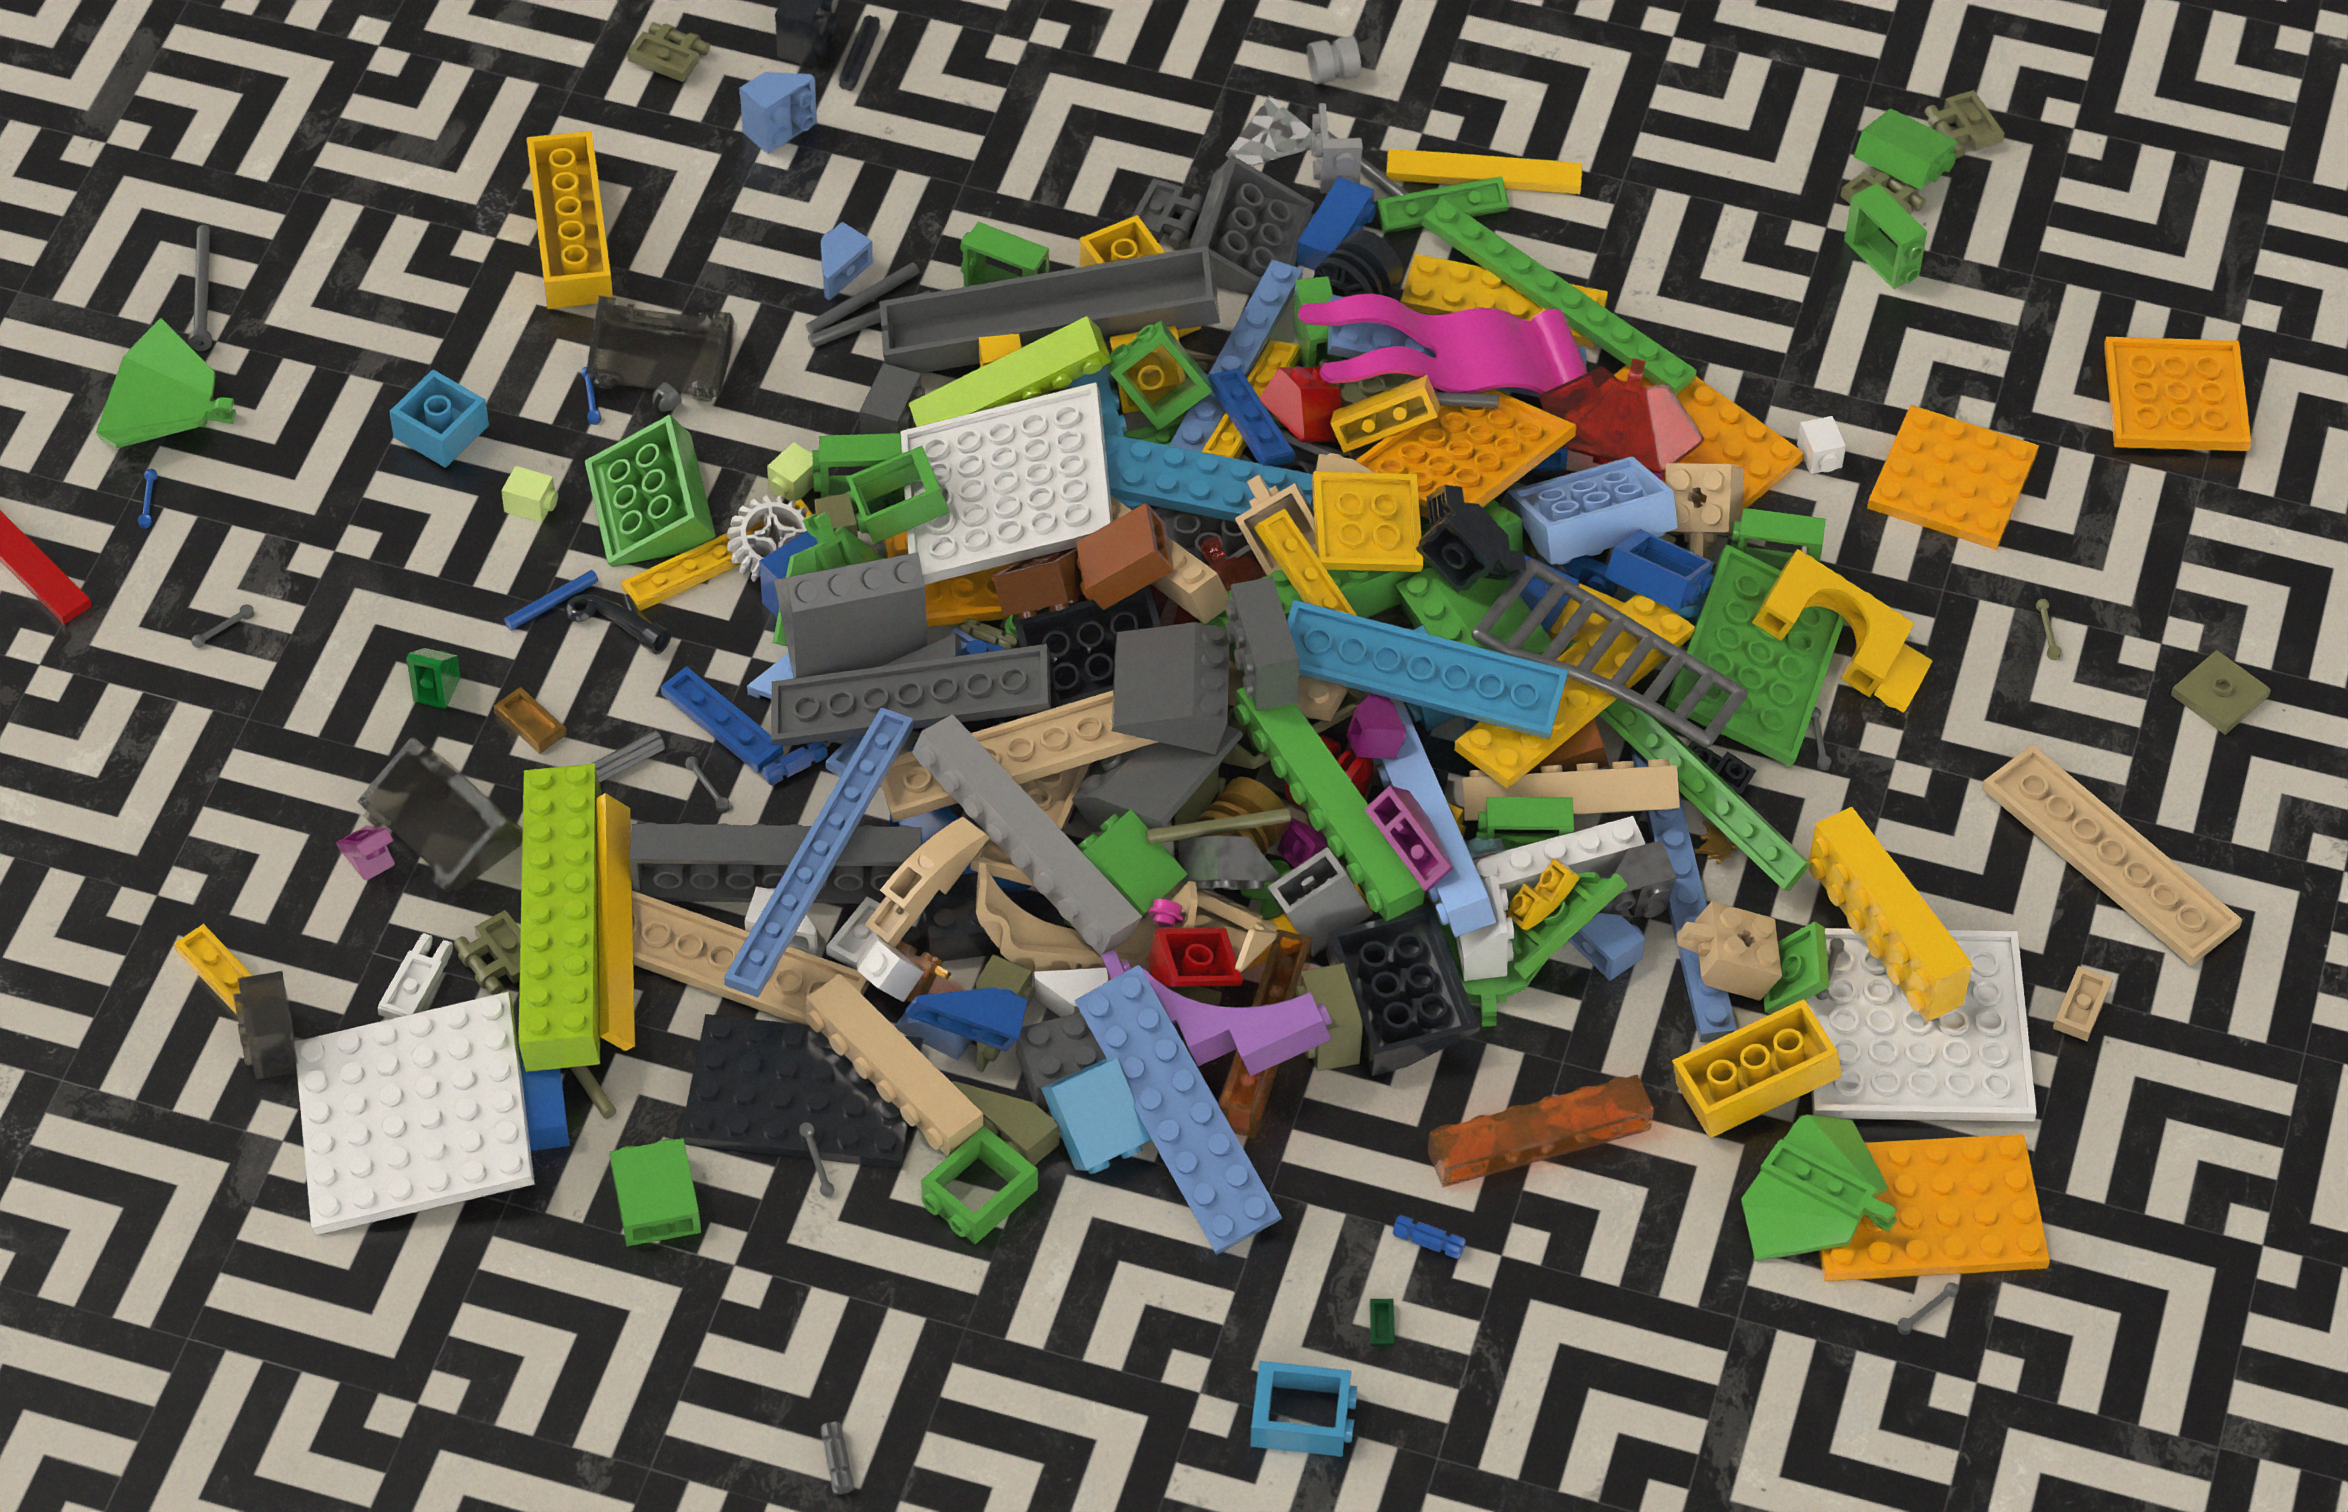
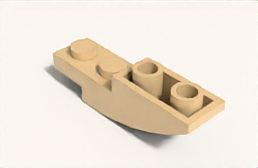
M964 817L943 828L920 846L885 883L880 891L886 897L864 925L895 948L938 890L945 895L989 839V836Z

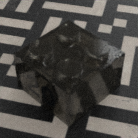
M283 971L238 978L240 993L233 994L239 1021L238 1031L245 1065H253L256 1079L296 1073L298 1057L294 1043L295 1035Z

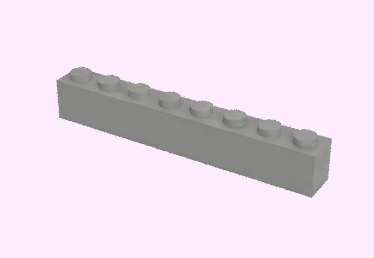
M953 714L921 732L912 751L918 762L938 780L942 788L949 792L964 808L966 814L978 823L989 838L1011 859L1012 863L1032 881L1037 890L1046 896L1058 909L1061 916L1073 925L1083 936L1086 943L1091 945L1101 956L1132 937L1142 918L1138 911Z

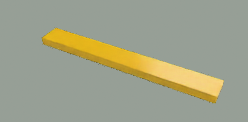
M604 793L596 798L599 1028L601 1038L627 1051L635 1046L632 879L629 861L631 843L630 808Z

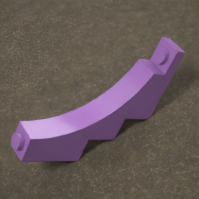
M1115 949L1101 955L1111 980L1132 969L1128 959L1120 961ZM1144 968L1142 969L1181 1040L1185 1039L1197 1066L1238 1049L1250 1076L1332 1040L1326 1027L1332 1023L1324 1003L1316 1005L1311 992L1273 1005L1246 1008L1220 1007L1183 997L1158 982Z

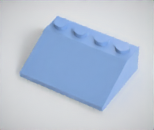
M1633 456L1507 491L1508 499L1518 517L1522 519V524L1536 550L1551 565L1567 564L1573 558L1583 555H1598L1604 549L1617 546L1640 529L1657 537L1665 535L1667 531L1678 529L1674 491Z

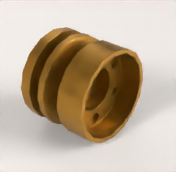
M1237 777L1229 782L1218 795L1216 801L1207 807L1206 811L1198 817L1196 822L1284 809L1285 806L1276 794L1262 783L1251 778ZM1290 822L1199 837H1249L1265 856L1269 847L1274 846L1287 831Z

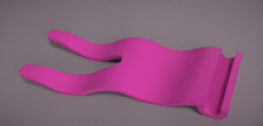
M1359 294L1326 303L1304 304L1298 312L1302 322L1312 325L1341 326L1362 322L1389 325L1401 330L1420 345L1431 349L1436 355V358H1432L1418 350L1403 346L1377 349L1348 360L1323 364L1320 369V376L1329 383L1355 382L1383 374L1401 373L1418 378L1428 375L1433 387L1451 393L1473 394L1495 388L1520 387L1533 390L1550 399H1567L1568 395L1577 389H1580L1583 398H1591L1595 391L1564 312L1559 309L1542 311L1533 317L1531 321L1519 319L1506 311L1493 308L1467 309L1446 315H1426L1415 312L1399 301L1384 295Z

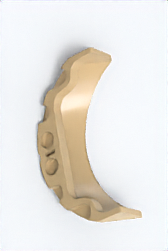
M986 863L978 864L976 915L981 927L984 928L990 939L1000 949V953L1007 960L1032 970L1033 974L1040 971L1106 968L1102 956L1091 945L1086 943L1083 936L1076 929L1048 923L1021 909L1000 889L990 874ZM1188 881L1182 890L1170 900L1182 906L1180 916L1183 917V921L1175 922L1173 928H1194L1198 905L1196 882ZM1150 915L1140 920L1130 939L1114 948L1121 962L1128 959L1132 968L1140 965L1141 969L1144 968L1148 973L1151 971L1147 957L1156 929L1172 928L1154 924L1152 922L1153 917ZM1108 972V981H1110L1111 977Z
M1179 882L1161 899L1172 900L1186 885V882ZM1197 889L1198 905L1194 928H1226L1237 961L1235 969L1240 972L1244 971L1277 939V926L1273 922L1263 920V915L1228 897L1209 889ZM1148 911L1143 914L1145 917L1149 915Z

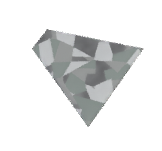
M1269 95L1225 156L1230 158L1233 155L1253 166L1310 150L1311 137H1315V134Z

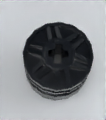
M1361 229L1354 230L1336 247L1335 251L1330 253L1315 268L1314 278L1328 276L1332 294L1336 296L1349 297L1359 294L1385 296L1402 279L1403 269L1396 252L1383 238L1373 232Z

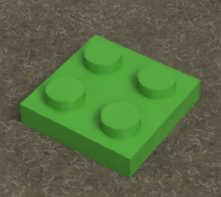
M1813 922L1778 941L1782 977L1764 996L1765 1012L1770 1015L1800 1000H1807L1830 987L1825 927L1819 923Z

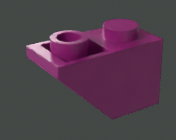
M1371 693L1356 706L1346 736L1356 757L1396 759L1400 746L1406 740V727L1401 722L1395 710V705L1391 702L1390 698Z

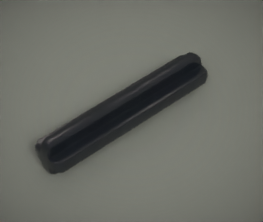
M867 15L862 21L839 76V86L842 89L851 91L857 85L881 27L879 24L880 19L877 16Z

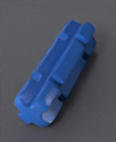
M822 741L807 744V749L801 747L779 758V763L776 764L773 761L763 766L762 775L769 785H774L783 780L782 776L785 775L788 778L811 766L812 761L817 763L827 758L828 750Z
M1399 1215L1393 1226L1394 1236L1404 1240L1410 1237L1412 1238V1243L1437 1252H1441V1249L1445 1250V1255L1454 1258H1460L1463 1254L1466 1244L1464 1237L1453 1233L1451 1236H1448L1445 1230L1420 1221L1415 1224L1413 1223L1414 1219Z

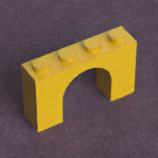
M1797 549L1782 569L1752 623L1782 641L1795 624L1803 609L1818 606L1837 612L1849 623L1856 638L1855 652L1840 679L1870 697L1884 680L1915 623L1904 617L1900 612L1893 610L1874 598L1870 593L1852 584L1840 574L1822 565L1813 557Z

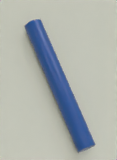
M590 570L504 618L506 626L509 630H513L597 583L598 577L596 573Z

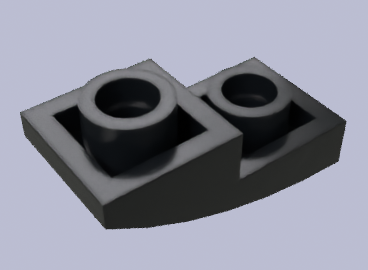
M1693 740L1688 746L1739 796L1757 771L1728 751L1722 758L1709 748L1703 747Z

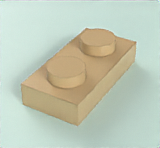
M2078 966L2055 1019L2053 1029L2088 1041L2113 978Z

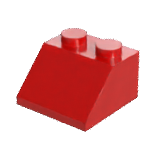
M1318 366L1279 367L1259 400L1300 442H1338L1330 422L1333 412L1342 408L1341 389L1335 383L1326 382L1320 376L1321 367Z
M1226 928L1156 929L1147 961L1152 976L1164 986L1242 985L1243 979L1240 971L1235 969L1237 961Z

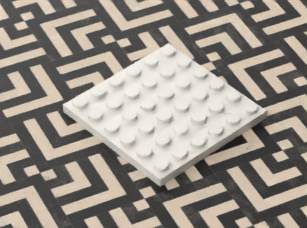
M1096 382L901 431L902 454L923 446L950 513L907 530L909 554L919 553L924 584L1076 548V542L1113 522L1101 398ZM922 480L904 486L905 500L926 492Z
M1825 928L1827 962L1831 954L1829 946L1832 939H1842L1844 941V950L1837 956L1829 981L1830 987L1827 988L1829 990L1827 999L1819 1000L1814 995L1805 1001L1839 1053L1842 1077L1811 1091L1813 1115L1842 1119L2035 1121L2037 1113L2018 931L1947 930L1973 963L1964 1005L1926 1022L1919 1011L1916 1012L1911 1008L1907 995L1900 986L1892 983L1887 974V969L1881 961L1871 955L1866 941L1859 932H1854L1852 929Z
M509 992L294 1042L311 1228L315 1235L535 1184L513 1001Z

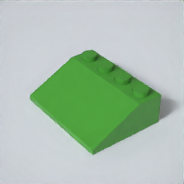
M670 414L585 460L607 562L611 567L684 553L716 537L691 434Z
M1431 567L1416 573L1395 586L1402 609L1415 628L1423 625L1429 635L1487 649L1473 640L1471 633L1511 582L1509 580L1479 578L1469 590H1461L1457 593ZM1520 595L1517 596L1489 632L1506 644L1531 613V610ZM1539 624L1521 647V650L1542 655L1548 648L1552 640L1541 624Z

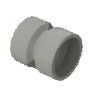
M1354 36L1338 38L1333 41L1332 46L1327 40L1308 44V66L1311 78L1315 84L1332 82L1336 74L1340 79L1356 78L1361 75L1360 53Z

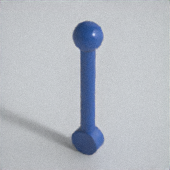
M586 366L582 369L581 374L586 380L590 409L587 419L590 424L596 425L600 423L601 415L596 410L592 382L594 369Z
M148 469L144 473L147 483L143 513L138 517V524L143 529L149 528L152 525L149 512L153 482L158 477V473L154 469Z

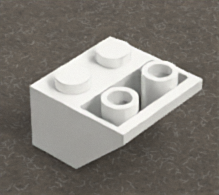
M1489 875L1482 880L1496 923L1456 937L1464 981L1507 976V961H1513L1511 939H1514L1513 922L1511 917H1506L1505 910H1508L1507 892L1505 888L1499 889L1497 875Z

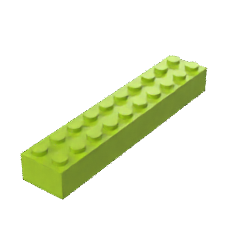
M595 763L524 770L519 1047L526 1072L600 1064L596 798L601 796V788Z

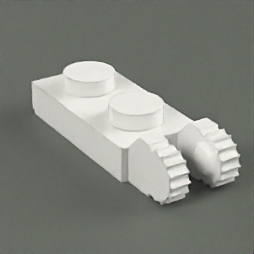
M425 933L421 934L413 950H409L382 997L378 1005L379 1015L394 1019L419 1013L444 970L443 968L450 959L453 952L452 942L443 940L433 958H431L427 954L431 949L433 937Z

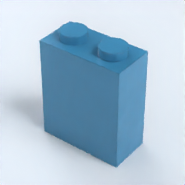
M1117 1058L1103 1059L1041 1088L1055 1122L1059 1124L1060 1135L1075 1170H1088L1090 1174L1099 1172L1110 1166L1109 1159L1120 1154L1122 1159L1136 1155L1143 1151L1141 1145L1151 1140L1134 1108L1135 1099Z

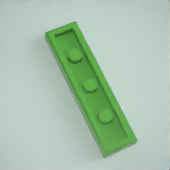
M1501 176L1377 199L1375 204L1377 205L1382 232L1388 233L1421 227L1423 216L1444 199L1470 217L1507 211L1510 206L1503 178Z

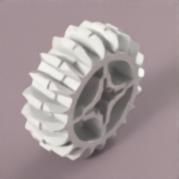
M766 494L762 499V504L753 498L749 503V508L742 505L738 511L739 516L734 515L730 523L732 527L727 532V538L730 540L727 544L728 552H733L731 558L733 564L742 563L740 566L741 574L748 571L752 572V582L756 581L760 576L759 560L763 557L758 554L767 556L807 531L803 523L807 513L806 507L799 510L794 509L796 504L794 499L787 505L782 503L783 498L781 495L776 498V502H771ZM764 522L762 530L754 531V535H746L751 527Z

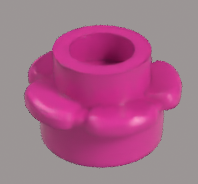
M1154 899L1152 908L1148 910V914L1153 917L1152 922L1159 926L1173 928L1175 922L1183 921V917L1180 916L1182 906L1173 901Z

